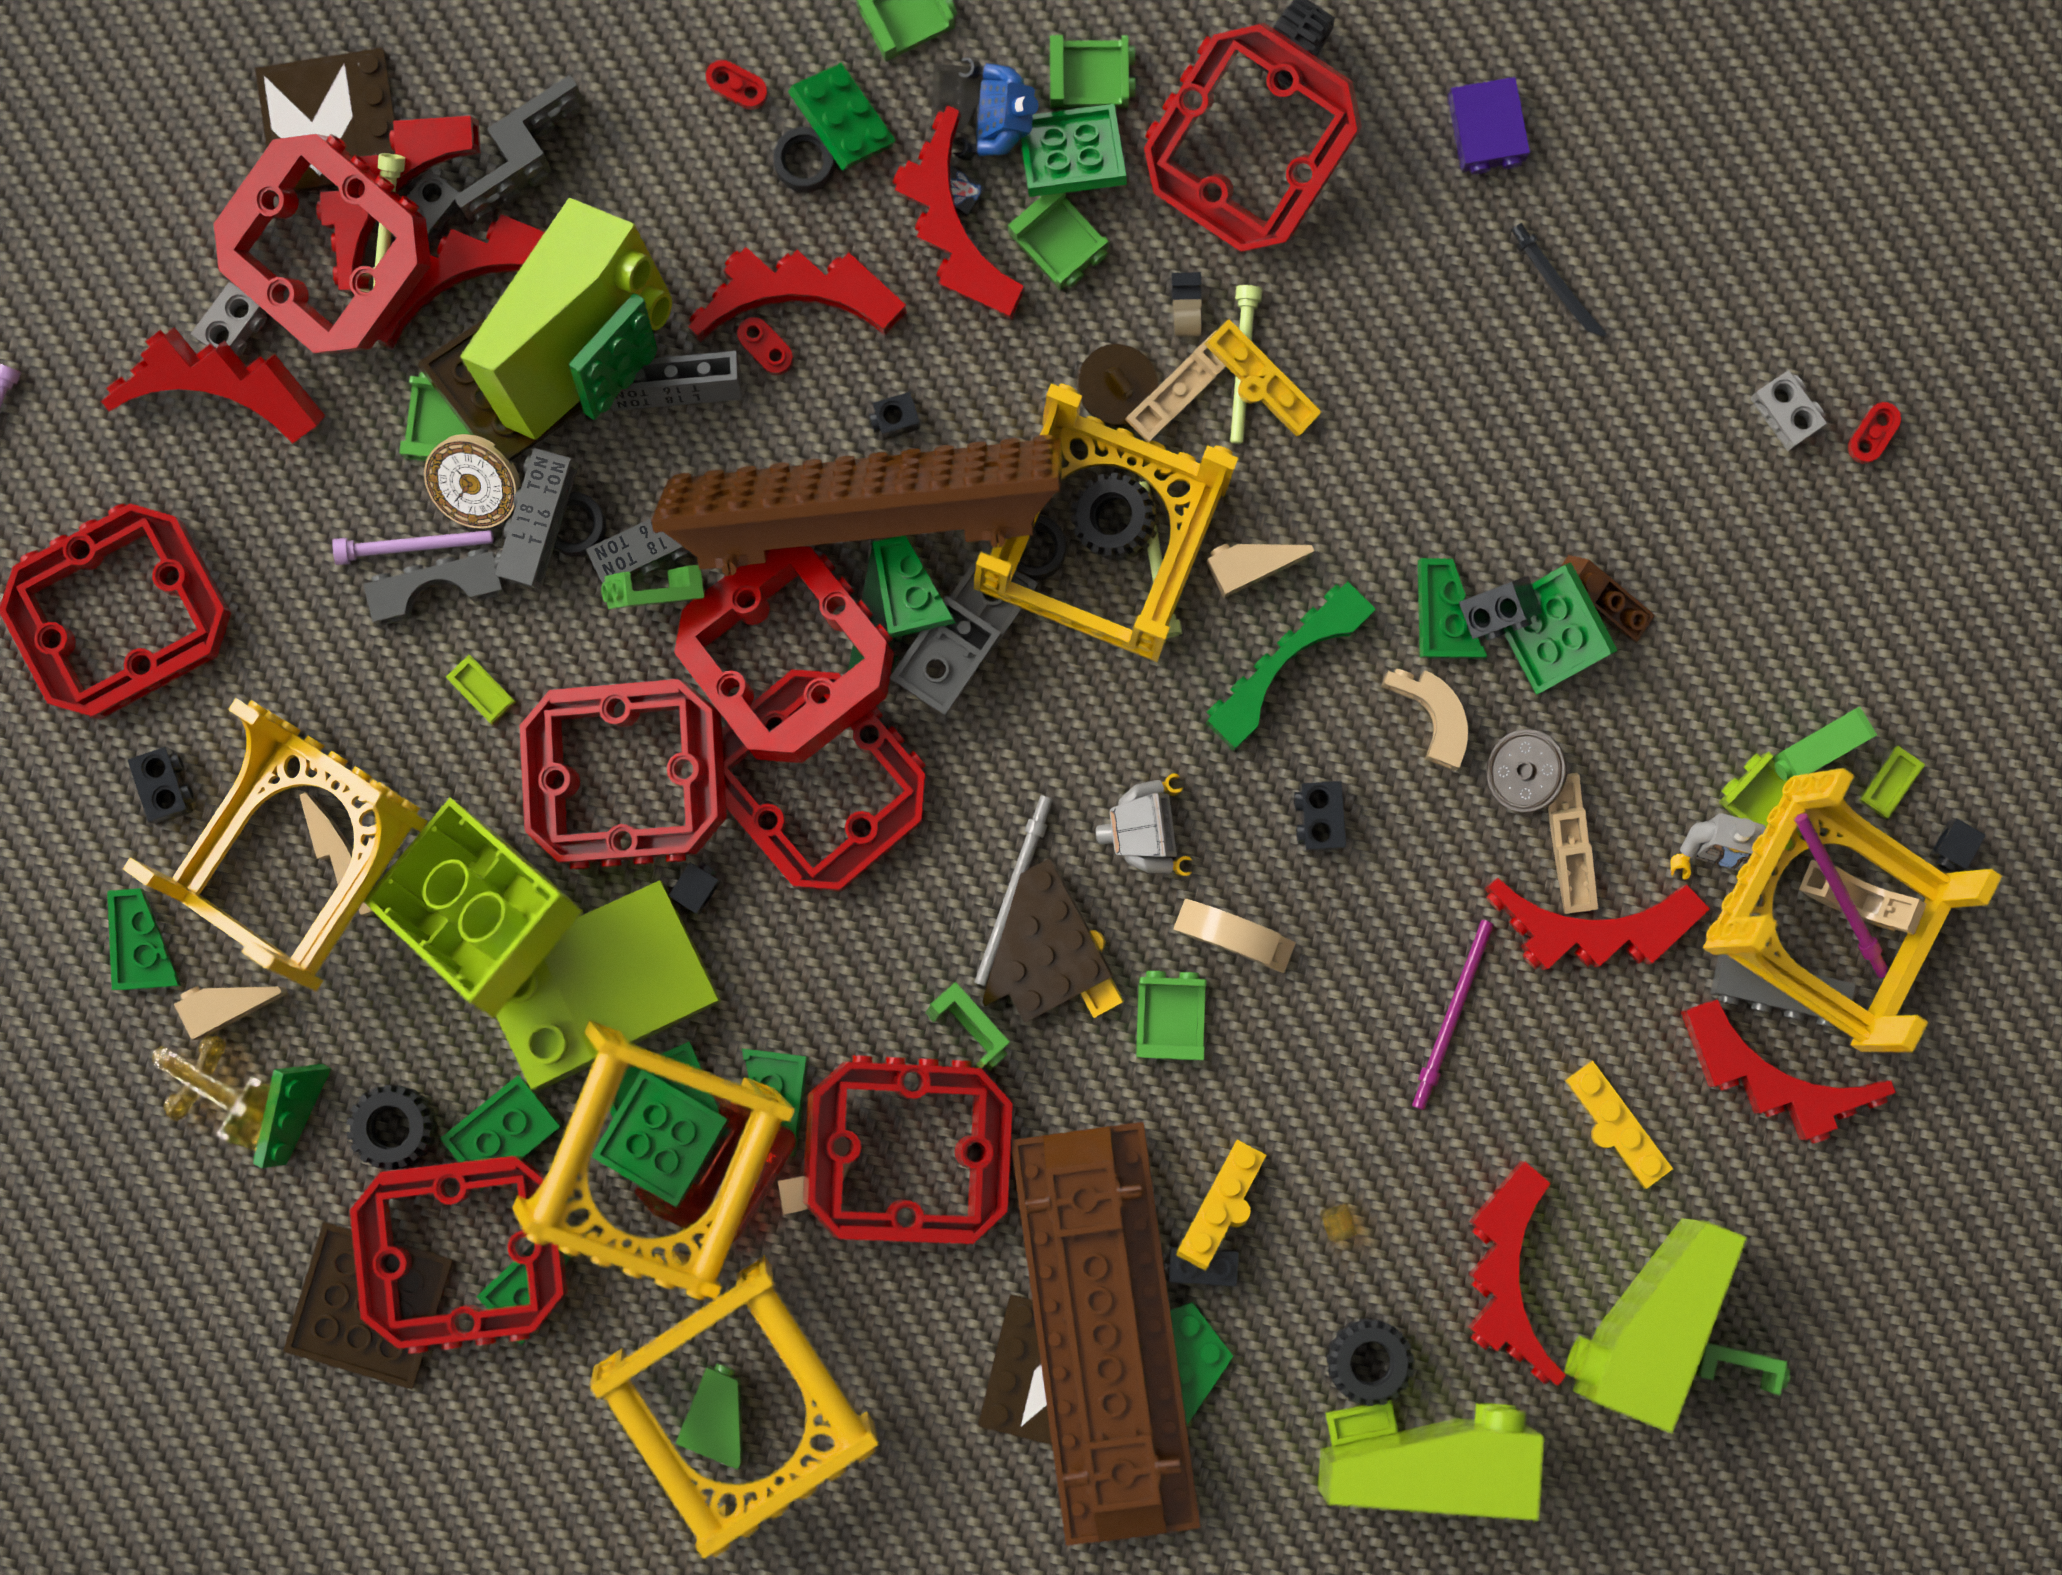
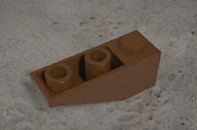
M1568 555L1561 566L1572 563L1600 618L1634 642H1638L1655 615L1591 560Z

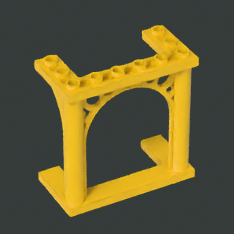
M1051 383L1046 395L1042 421L1044 426L1040 435H1052L1053 438H1061L1062 453L1065 460L1069 463L1068 467L1062 468L1061 480L1078 470L1103 465L1120 467L1145 479L1160 495L1168 512L1170 539L1167 551L1141 615H1138L1133 630L1011 582L1030 535L1005 539V544L1000 548L998 543L997 548H992L990 555L981 552L976 562L973 589L1158 662L1170 629L1168 627L1219 499L1221 496L1225 497L1238 457L1233 456V452L1225 447L1215 446L1213 448L1207 445L1201 464L1197 463L1196 459L1187 453H1172L1165 450L1166 447L1159 442L1153 440L1145 442L1135 438V434L1123 428L1114 430L1104 426L1105 423L1096 417L1087 416L1084 418L1079 416L1082 395L1077 394L1078 391L1069 385L1059 384L1057 386ZM1074 439L1083 441L1087 446L1088 456L1084 460L1076 459L1070 451V443ZM1095 446L1101 451L1107 450V456L1101 457L1096 455ZM1130 459L1132 461H1135L1136 464L1134 466H1130L1127 463V460ZM1160 471L1161 475L1170 476L1166 480L1161 481L1154 476V473ZM1176 481H1185L1190 485L1189 492L1182 497L1170 496L1167 493V488ZM1190 503L1188 509L1183 507V516L1175 512V506H1183ZM1038 513L1037 516L1034 518V525H1035V523H1036V521H1037V518H1038V516H1039V513ZM1177 524H1181L1179 530L1177 529Z
M235 699L228 710L237 715L244 725L246 753L240 773L226 798L173 878L132 858L128 860L123 870L146 886L168 895L194 910L243 944L245 948L242 952L266 969L317 992L324 980L316 974L410 830L414 828L421 832L428 821L417 814L421 808L401 797L381 782L378 783L373 779L371 780L372 776L356 766L352 771L345 766L348 761L332 750L329 755L323 753L324 745L309 735L306 736L305 740L300 738L298 734L301 730L291 723L266 710L252 700L246 705ZM293 757H298L300 761L299 774L295 778H290L287 772L288 762ZM310 768L317 772L315 777L310 778L308 776ZM279 776L280 781L277 784H271ZM339 782V788L334 790L335 784ZM314 786L328 790L346 807L353 824L354 849L350 865L342 881L292 957H289L202 897L200 893L251 816L266 800L289 788ZM357 799L363 803H366L359 809L355 807V801ZM374 811L376 824L371 827H364L362 825L363 817L367 813ZM366 835L375 836L373 839L369 837L367 846L364 845Z
M1844 768L1793 776L1785 783L1782 789L1783 796L1778 806L1774 807L1769 813L1766 829L1755 840L1752 846L1753 853L1748 863L1739 870L1737 874L1738 882L1733 891L1725 897L1722 903L1723 910L1718 920L1709 927L1706 934L1708 939L1703 948L1713 955H1728L1854 1038L1850 1045L1860 1052H1913L1928 1022L1917 1015L1896 1016L1950 909L1954 907L1988 905L2002 876L1993 869L1943 873L1867 822L1843 799L1854 777ZM1806 813L1822 844H1837L1856 851L1925 897L1926 907L1914 935L1907 933L1868 1011L1799 966L1787 954L1775 930L1777 922L1773 920L1772 912L1776 884L1789 862L1802 851L1809 848L1806 841L1802 840L1797 833L1795 817L1799 814ZM1820 828H1825L1828 830L1827 834L1824 837L1819 835ZM1789 839H1791L1793 845L1791 849L1788 851L1785 849V847L1788 844ZM1761 894L1763 902L1760 907L1755 906ZM1753 913H1756V914H1759V915H1760V916H1752V917H1749V915H1751V914H1753Z
M589 1020L584 1033L598 1050V1055L546 1179L536 1194L529 1200L517 1196L512 1209L522 1229L528 1234L527 1238L535 1243L546 1245L547 1241L558 1244L560 1245L559 1250L573 1256H578L579 1252L592 1256L591 1261L596 1264L610 1267L612 1263L624 1267V1273L636 1278H642L643 1274L655 1278L654 1282L664 1288L674 1289V1286L687 1289L686 1294L699 1300H705L706 1296L717 1299L721 1290V1285L717 1281L720 1270L782 1120L790 1122L794 1108L773 1087L744 1077L741 1085L631 1045L621 1031ZM628 1063L753 1109L720 1191L711 1208L691 1227L667 1237L643 1238L617 1229L597 1210L588 1186L590 1157ZM580 1173V1180H576L578 1174ZM574 1189H579L582 1192L581 1199L571 1200L567 1203L569 1197L574 1198ZM586 1208L590 1211V1216L585 1223L579 1226H570L566 1223L568 1214L573 1210ZM593 1225L603 1228V1233L600 1236H597V1232L594 1231L585 1232L590 1230ZM696 1233L704 1234L703 1237L700 1240H698L699 1243H702L700 1249H698L697 1244L692 1239L693 1235ZM625 1239L631 1240L629 1247L622 1246V1242ZM676 1243H685L690 1248L691 1256L674 1250L672 1252V1249ZM655 1247L664 1248L666 1261L662 1260L661 1256L655 1253V1256H652V1250Z
M765 1255L736 1274V1286L631 1355L627 1356L624 1349L621 1348L593 1368L590 1384L591 1390L597 1399L601 1396L604 1397L696 1536V1548L703 1559L711 1554L713 1557L719 1556L731 1546L729 1542L740 1535L742 1538L748 1537L760 1527L758 1523L769 1516L771 1519L777 1518L789 1508L787 1504L798 1497L800 1500L806 1499L818 1489L816 1485L827 1478L829 1481L838 1478L847 1470L845 1466L856 1459L858 1462L867 1459L876 1451L874 1447L878 1445L875 1424L869 1413L866 1411L859 1416L852 1409L772 1287V1265ZM746 1303L801 1388L806 1404V1426L803 1438L796 1452L777 1472L752 1483L727 1484L706 1478L684 1461L629 1378ZM812 1400L816 1402L817 1406H813ZM821 1414L823 1423L828 1420L831 1426H816L813 1422L814 1418ZM825 1434L833 1438L835 1445L829 1451H819L811 1446L810 1439L814 1435ZM807 1454L818 1459L816 1461H808L807 1466L800 1464L801 1458ZM778 1476L783 1477L785 1480L780 1485L775 1483V1478ZM691 1479L695 1480L698 1483L695 1485ZM706 1488H711L715 1492L711 1497L710 1505L705 1501L708 1499V1496L702 1493V1490ZM749 1492L756 1493L757 1499L751 1498L748 1506L744 1508V1495ZM726 1493L734 1494L737 1499V1507L733 1514L726 1504L718 1508L720 1498Z

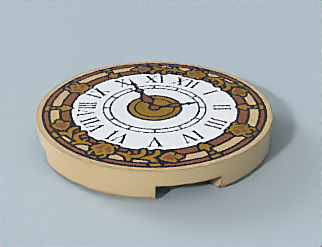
M469 434L448 437V439L438 444L431 451L424 467L425 485L435 505L453 521L472 528H490L505 521L515 509L514 496L517 489L521 487L520 478L515 465L509 463L505 456L494 447V443L485 438Z

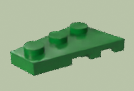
M906 535L873 542L887 629L891 638L956 623Z
M1421 558L1418 560L1420 658L1484 659L1487 657L1484 647H1481L1478 637L1472 638L1459 604L1460 601L1465 600L1466 595L1453 559Z
M144 889L107 891L112 990L181 986Z
M742 1048L748 1079L775 1088L794 1108L790 1122L782 1120L769 1153L796 1157L809 1057Z
M324 1064L274 1069L254 1156V1165L262 1169L287 1165L332 1068Z
M534 1243L522 1254L525 1256L533 1254L535 1249ZM564 1252V1261L566 1268L572 1255H569ZM513 1261L476 1297L487 1309L530 1304L526 1264H519ZM519 1340L517 1342L523 1346L526 1340Z

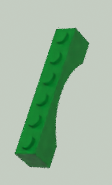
M1348 581L1342 587L1338 584L1334 585L1323 597L1327 602L1319 610L1313 606L1300 619L1304 625L1296 633L1290 629L1277 642L1281 648L1275 654L1270 656L1266 653L1253 666L1257 671L1249 679L1242 676L1230 688L1234 694L1225 703L1219 699L1206 712L1210 716L1206 721V725L1233 752L1259 726L1260 711L1266 690L1273 677L1286 662L1302 650L1316 643L1333 638L1350 637L1374 613L1376 608Z

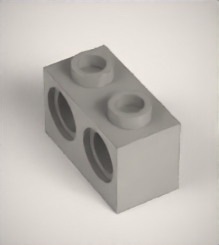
M229 281L191 332V335L204 346L212 343L216 347L219 345L216 344L217 335L222 331H229V338L226 343L240 357L246 349L247 339L253 332H258L264 325L267 312ZM241 305H248V313L242 318H236V309Z
M1789 370L1758 390L1750 398L1787 451L1806 440L1827 424L1824 420L1825 413L1817 402H1811L1805 393L1806 387L1803 381L1797 375H1792ZM1775 389H1782L1787 393V403L1779 402L1775 398ZM1795 415L1806 419L1807 429L1802 430L1795 426L1793 421Z

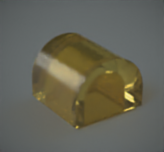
M1347 1202L1320 1210L1319 1213L1329 1241L1339 1242L1358 1235Z

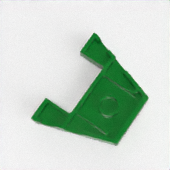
M1193 1302L1170 1309L1186 1426L1233 1358L1231 1352Z

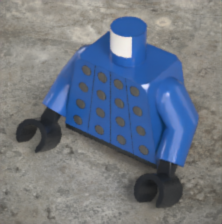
M962 58L961 61L971 64V70L967 74L959 72V75L972 80L983 76V79L980 80L975 135V142L977 143L972 144L963 137H957L953 140V143L957 146H964V149L959 153H953V155L963 161L971 160L975 153H978L979 156L1005 155L1012 150L1019 139L1029 135L1032 130L1033 114L1037 112L1039 107L1038 101L1034 97V87L1024 85V79L1011 67L989 63L982 66L977 60Z

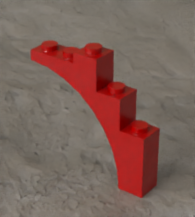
M947 105L945 112L939 111L934 120L932 129L935 130V134L931 142L925 141L918 157L922 161L921 164L918 165L908 160L905 167L900 166L893 179V184L896 185L895 192L929 209L927 214L921 213L915 230L918 231L916 237L919 241L951 255L949 260L943 259L936 276L940 277V286L1012 319L1026 289L1020 283L1001 273L980 254L968 238L958 217L951 189L950 163L953 140L962 115L959 110Z
M469 115L393 121L394 130H391L389 134L390 146L392 150H395L396 155L405 157L404 172H401L400 178H397L395 193H398L412 179L433 166L457 157L480 154L479 120ZM379 155L360 156L371 165L369 170L374 175H380L381 169L377 168ZM363 182L360 184L358 188V193L360 197L363 195L365 191V186ZM339 191L320 192V201L316 204L318 220L322 222L323 226L335 229V233L331 235V247L333 252L336 253L337 266L333 267V280L335 285L338 286L339 291L351 294L353 292L349 285L350 276L356 268L362 266L366 245L377 220L361 206L345 202Z
M500 214L497 222L493 221L487 231L486 239L489 240L488 243L451 229L448 237L443 236L437 249L439 258L430 255L431 267L378 338V343L393 350L403 330L416 314L447 289L465 280L489 273L519 271L545 232Z
M745 247L741 252L735 251L725 262L726 268L724 273L730 283L728 285L726 283L721 284L712 295L713 301L706 308L700 307L692 314L689 319L691 324L688 328L690 333L701 342L720 325L741 313L764 305L792 301L819 303L842 309L865 320L883 335H886L907 313V308L904 302L849 252L843 258L838 256L831 262L827 268L829 272L827 275L821 272L799 250H796L792 255L788 253L783 256L777 263V271L774 273L754 253Z
M175 327L166 334L160 329L145 342L149 347L140 354L143 360L130 369L133 375L126 381L121 376L106 387L109 394L101 400L102 404L110 412L130 399L151 392L175 389L204 391L229 398L252 409L272 423L292 444L315 428L325 417L324 413L275 353L266 360L260 356L246 367L225 340L216 347L209 343L196 354Z
M1499 878L1494 879L1484 888L1489 894L1486 897L1488 902L1499 912L1504 909L1512 918L1509 921L1510 925L1521 936L1526 933L1530 937L1520 946L1525 951L1522 956L1534 969L1540 967L1542 970L1549 969L1573 945L1577 948L1574 954L1587 967L1590 964L1594 968L1600 967L1624 943L1629 946L1626 949L1627 953L1637 963L1640 964L1643 961L1646 965L1652 964L1710 909L1688 885H1684L1660 903L1640 913L1618 919L1587 920L1565 917L1542 909L1517 895Z
M1718 999L1681 1011L1708 1086H1719L1720 1091L1739 1085L1737 1078L1741 1077L1753 1112H1764L1765 1116L1769 1117L1785 1111L1783 1105L1786 1104L1799 1140L1810 1139L1811 1144L1830 1138L1829 1131L1838 1129L1834 1115L1837 1116L1838 1120L1852 1116L1857 1113L1856 1107L1868 1104L1869 1108L1885 1104L1888 1102L1886 1096L1896 1093L1891 1080H1883L1859 1087L1836 1088L1812 1084L1785 1074L1765 1062L1744 1043L1729 1023Z
M1520 1161L1469 1221L1475 1227L1472 1233L1486 1245L1490 1241L1494 1244L1468 1274L1474 1279L1471 1285L1486 1298L1489 1294L1493 1295L1492 1299L1469 1324L1468 1328L1474 1332L1470 1338L1485 1351L1489 1346L1498 1351L1506 1342L1508 1346L1504 1350L1519 1363L1523 1359L1529 1362L1534 1367L1530 1372L1544 1385H1547L1550 1381L1558 1386L1566 1375L1548 1357L1534 1335L1524 1310L1519 1284L1520 1252L1525 1229L1536 1204L1551 1183L1527 1162Z

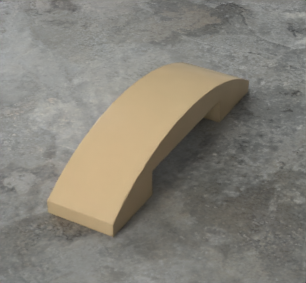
M1216 330L1152 394L1126 417L1125 420L1147 442L1152 440L1226 367L1204 345Z

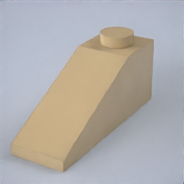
M1227 543L1210 552L1212 557L1208 558L1206 564L1223 598H1226L1311 557L1314 549L1312 545L1237 544L1230 548Z
M199 986L182 993L180 995L182 1000L175 1003L174 1006L191 1039L201 1040L287 995L288 992L284 987L203 988L200 990Z

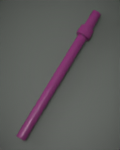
M1806 813L1799 814L1795 817V822L1859 941L1858 948L1864 959L1870 961L1878 978H1884L1889 968L1881 955L1882 948L1877 938L1872 937L1808 815Z
M1481 920L1426 1068L1422 1067L1418 1080L1421 1082L1412 1103L1413 1107L1420 1110H1425L1433 1086L1437 1087L1441 1074L1438 1072L1494 926L1489 921Z

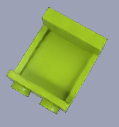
M1769 751L1762 754V756L1756 753L1743 767L1747 772L1739 780L1735 777L1731 779L1721 790L1725 796L1719 801L1734 817L1747 818L1766 827L1768 825V815L1774 807L1778 806L1783 796L1782 789L1786 783V780L1781 779L1777 774L1774 766L1775 762L1772 759L1774 755ZM1796 826L1797 833L1800 837L1802 833L1799 830L1798 826ZM1789 839V842L1785 847L1786 850H1788L1793 845L1791 839Z

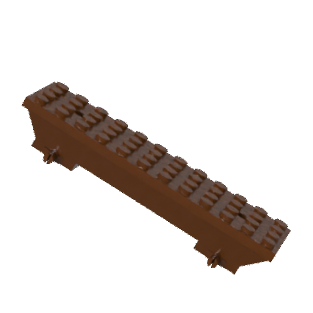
M1039 435L1034 437L1032 441L1020 442L1018 438H1009L1000 441V444L987 445L986 442H973L968 444L966 448L954 449L952 445H943L934 448V451L921 452L920 449H907L902 451L900 455L888 456L886 452H877L870 454L868 458L855 459L854 456H841L836 458L834 462L822 463L820 459H811L804 461L802 465L790 466L789 463L783 462L773 464L768 469L759 470L755 466H745L737 469V472L724 473L723 470L716 469L707 471L702 476L691 477L690 473H680L673 475L672 479H668L651 519L653 533L664 532L694 554L698 559L699 570L722 568V572L729 576L730 571L731 576L734 575L736 569L740 566L766 563L770 549L964 529L966 542L990 540L993 547L997 548L999 543L1001 548L1005 544V539L1033 535L1034 518L1061 487V438H1053L1052 435Z
M1144 1122L1011 1140L1066 1546L1201 1528Z

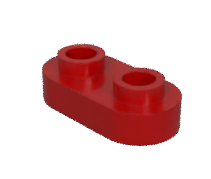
M717 60L707 68L705 74L706 82L713 93L748 110L758 109L766 102L768 97L767 87L759 76L726 60ZM726 75L729 79L725 84H720L717 82L719 76ZM749 90L758 92L754 98L746 97V93Z
M750 317L741 322L737 330V337L741 346L767 373L771 375L786 373L793 364V355L790 347L764 320ZM750 329H758L760 331L759 335L756 338L748 337L747 334ZM773 352H780L782 358L774 362L770 359V355Z
M1880 402L1867 412L1848 443V452L1853 460L1861 464H1868L1882 454L1901 423V414L1895 405L1889 402ZM1877 416L1885 417L1887 421L1885 426L1877 423ZM1863 442L1869 446L1868 453L1860 450V443Z

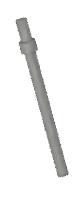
M1041 795L1033 818L1027 822L1025 828L1027 835L974 983L987 987L1019 876L1029 869L1039 838L1044 837L1047 828L1045 821L1053 802L1052 798Z

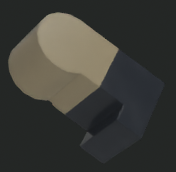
M1201 272L1171 273L1170 284L1174 336H1201Z

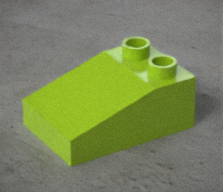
M568 198L460 356L505 427L536 440L580 401L569 363L633 293L645 300L652 330L660 329L668 320L672 309V296L635 224Z
M452 798L445 802L364 900V903L463 997L492 1018L498 1014L583 912L501 836Z
M659 880L578 917L498 1012L496 1018L530 1089L543 1090L594 1064L598 1050L584 1033L589 1020L621 1031L629 1043L635 1045L722 1001L672 898L669 896L665 883Z
M1682 1218L1598 1325L1592 1340L1580 1335L1576 1338L1565 1365V1374L1577 1379L1572 1391L1596 1403L1672 1433L1746 1237L1709 1222Z
M1476 1403L1475 1420L1456 1418L1398 1431L1395 1434L1321 1448L1318 1491L1328 1504L1538 1520L1543 1435L1525 1424L1526 1412L1516 1410V1406Z

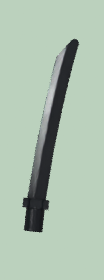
M1523 223L1512 228L1511 231L1519 242L1516 246L1519 252L1525 251L1543 278L1586 331L1600 337H1605L1606 331L1580 303L1535 243L1537 240L1536 235L1532 234L1530 236Z

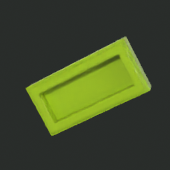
M470 654L446 676L453 686L492 725L516 703Z
M1896 746L1859 801L1883 818L1888 819L1925 764L1901 747Z
M1392 1400L1387 1401V1404L1359 1405L1325 1412L1332 1447L1398 1433Z

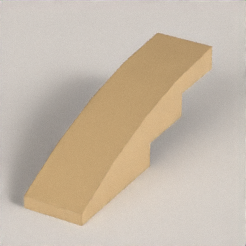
M1578 773L1567 774L1562 792L1548 806L1554 856L1565 914L1598 909L1592 846L1588 839L1586 811L1582 804L1580 776Z
M307 793L300 794L316 857L323 861L331 859L339 885L350 865L353 849L334 820L316 799ZM364 902L359 908V913L362 916L367 917L375 914Z

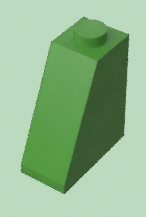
M1859 706L1772 758L1775 762V770L1779 777L1786 780V782L1793 776L1813 773L1877 736V733Z
M717 1363L715 1367L709 1365L706 1368L675 1444L738 1470L743 1461L741 1378L734 1376L735 1369Z

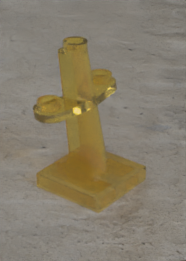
M207 1036L201 1041L198 1048L201 1054L196 1065L165 1046L159 1047L152 1056L154 1065L185 1084L177 1094L170 1095L165 1101L163 1109L166 1111V1116L174 1121L182 1119L201 1094L229 1112L216 1135L226 1142L256 1151L271 1083L251 1076L241 1093L214 1077L212 1074L226 1046L225 1040L218 1036Z

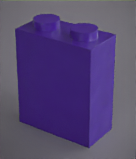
M1516 77L1450 89L1447 98L1461 172L1471 171V174L1475 175L1490 171V167L1503 165L1504 169L1521 166L1522 162L1526 161L1530 150Z

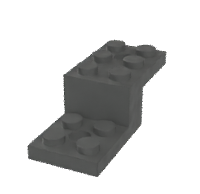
M570 75L487 128L497 148L507 162L453 197L470 224L476 221L480 223L487 220L493 215L495 208L503 203L505 205L511 204L521 196V191L530 185L536 187L548 178V174L552 172V169L544 153L533 138L547 135L553 130L555 123L563 118L570 119L581 111V106L585 102L577 84Z
M983 547L980 551V553L983 552L988 555H990L991 551H989L985 547ZM980 553L950 597L945 596L943 599L956 623L921 631L890 676V680L944 716L947 715L980 665L984 666L1022 610V608L1000 599L995 602H989L984 598L982 592L973 589L975 567ZM1017 570L1015 571L1011 582L1035 591L1038 583L1027 575L1021 574ZM941 661L945 665L946 672L941 678L934 679L928 676L926 668L930 662Z

